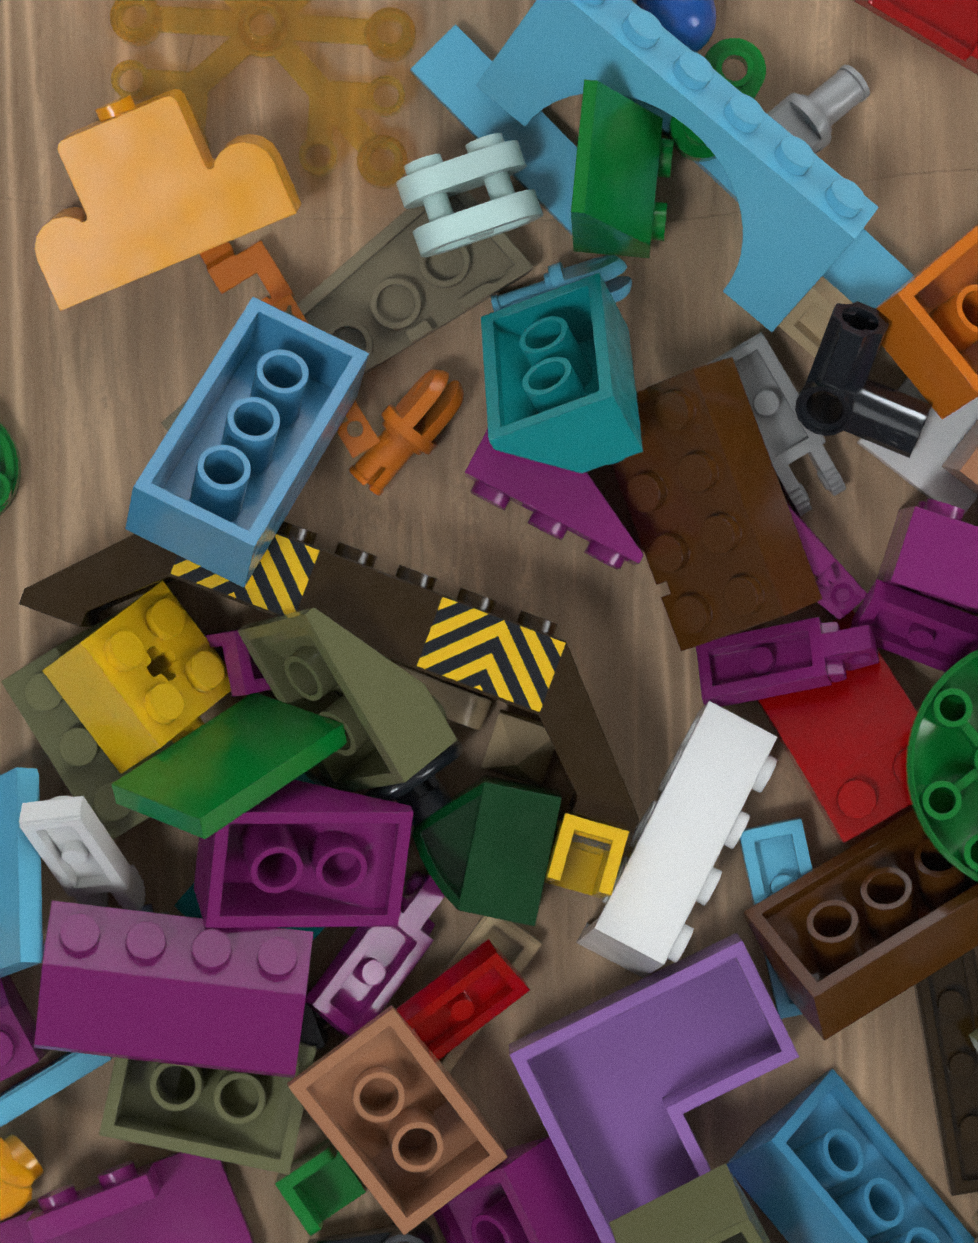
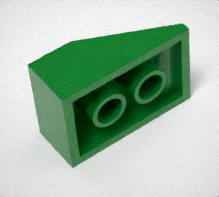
M584 79L571 205L573 251L650 259L651 240L664 241L668 202H657L655 198L657 178H670L674 139L662 138L663 118L596 80Z

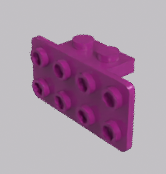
M176 1152L138 1168L135 1167L133 1161L119 1164L98 1174L97 1177L100 1183L77 1192L73 1184L55 1189L37 1199L39 1207L0 1221V1243H255L223 1161L182 1152Z

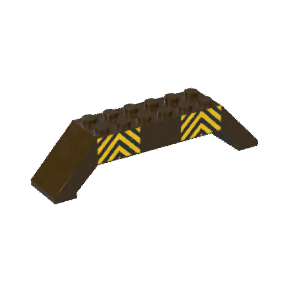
M283 521L245 587H241L161 546L133 534L25 588L21 596L20 605L78 627L94 626L98 622L101 611L146 593L161 581L167 584L176 579L276 617L316 608L390 660L539 715L575 789L569 803L572 812L602 824L629 831L631 835L635 834L639 817L567 642L554 636L558 624L521 610L517 622L493 613L497 601L460 588L456 599L433 591L437 581L434 577L399 565L396 576L373 568L377 556L338 542L335 553L313 546L317 533Z

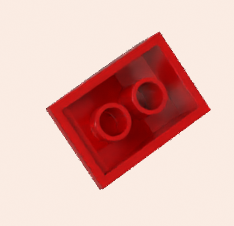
M851 610L840 620L836 618L831 622H838L840 630L851 628L852 618L855 613ZM879 651V663L851 671L846 670L847 679L832 682V685L757 700L835 837L843 843L911 805L906 779V750L909 733L917 711Z

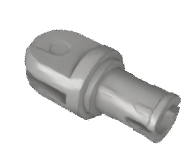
M845 64L839 68L836 74L808 96L791 93L767 114L793 136L805 141L816 154L830 144L832 139L831 126L859 102L866 100L870 95V90L862 75L855 68Z

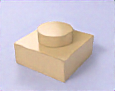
M822 276L778 326L815 358L836 304H852L853 302Z

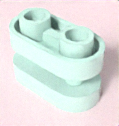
M494 133L466 144L465 147L468 154L444 162L441 154H433L414 160L404 166L407 176L396 182L405 209L424 206L429 219L428 223L413 231L421 257L435 256L524 226L543 216L534 189L515 192L510 176L526 167L517 140L504 142L502 133ZM484 185L486 186L491 201L456 213L453 212L449 197Z

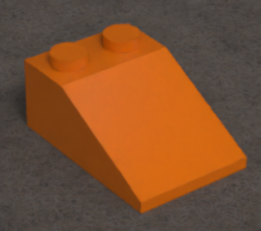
M977 224L875 308L878 309L879 316L889 324L881 345L927 402L932 405L931 407L942 420L978 397Z

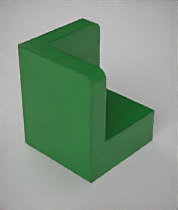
M328 1138L294 1160L291 1165L290 1175L278 1173L275 1182L276 1187L310 1236L322 1229L324 1220L367 1191V1187Z

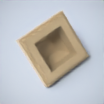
M500 709L481 768L542 787L554 751V746L543 723Z

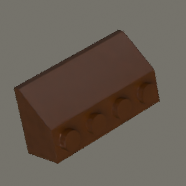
M914 809L744 911V916L789 998L825 1041L978 946V882L958 871L937 851L924 833L916 818Z

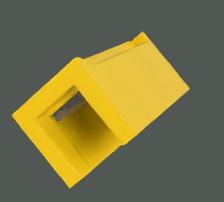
M565 813L563 821L557 820L544 883L597 898L611 896L629 831Z

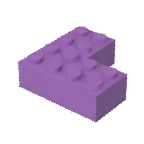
M737 933L509 1044V1055L601 1243H616L609 1222L712 1170L684 1113L799 1057L742 939Z

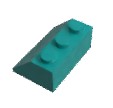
M600 273L481 317L488 438L494 450L581 474L604 465L618 463L626 457L643 452L629 328Z

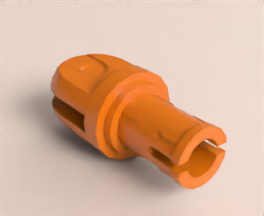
M438 369L428 371L413 385L396 407L389 404L381 413V416L384 418L382 425L385 429L378 436L380 442L366 450L355 465L349 468V472L362 485H370L368 488L374 494L380 496L384 492L383 489L414 453L419 456L423 452L430 455L436 448L437 443L434 439L452 419L464 399L463 387L459 381L453 380L447 384L449 379L448 372Z

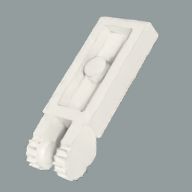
M57 796L50 800L22 803L19 827L68 896H74L78 904L107 907L109 900L108 892H111L119 905H122V909L142 910L146 894L141 875L138 874V870L134 865L128 863L84 796Z

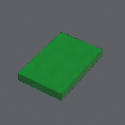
M259 693L250 694L113 782L111 785L116 804L200 838L207 839L342 748L347 743L344 725L341 722Z

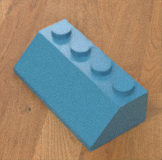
M833 1068L821 1075L757 1128L726 1164L736 1180L789 1243H975L972 1235Z

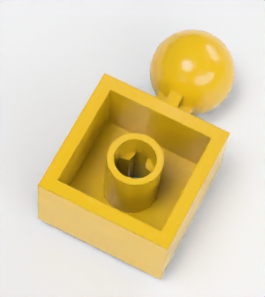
M161 581L42 670L120 774L160 749L170 740L175 743L205 724L200 716L231 691L225 662L213 647L210 648L207 638L164 581Z

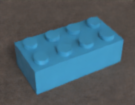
M252 297L133 486L125 529L241 587H245L356 400L369 353Z

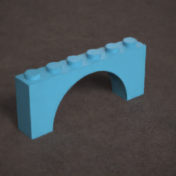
M536 0L475 85L523 126H526L536 114L552 103L570 96L583 94L585 79L599 81L623 96L651 104L675 117L692 130L713 152L724 168L737 196L743 226L741 255L737 268L723 292L771 332L774 331L856 239L879 208L864 195L854 182L838 174L819 158L805 141L789 133L765 113L755 99L740 92L716 72L707 59L691 51L667 31L652 13L641 9L632 0Z

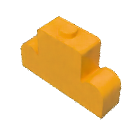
M172 89L136 105L131 95H127L95 109L99 121L71 132L58 144V153L83 208H67L55 214L36 236L34 249L38 264L59 310L62 311L294 215L300 208L301 201L280 153L274 144L263 136L254 134L237 136L225 145L216 160H214L183 91Z

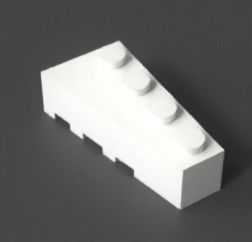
M711 701L697 713L659 785L658 790L662 793L658 801H653L650 804L635 834L632 836L630 846L634 847L630 857L625 856L620 863L612 895L602 899L605 906L599 918L592 924L586 923L576 943L642 978L662 967L667 959L675 963L679 960L694 928L686 925L685 922L695 902L705 906L721 877L722 871L713 866L723 846L725 845L733 849L749 821L750 815L741 811L751 789L761 793L776 767L778 759L769 755L777 736Z

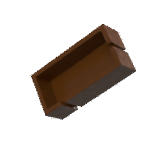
M733 357L690 369L646 387V389L636 391L643 452L626 457L624 460L611 465L655 583L658 585L667 582L671 592L661 597L680 650L684 651L786 616L822 600Z

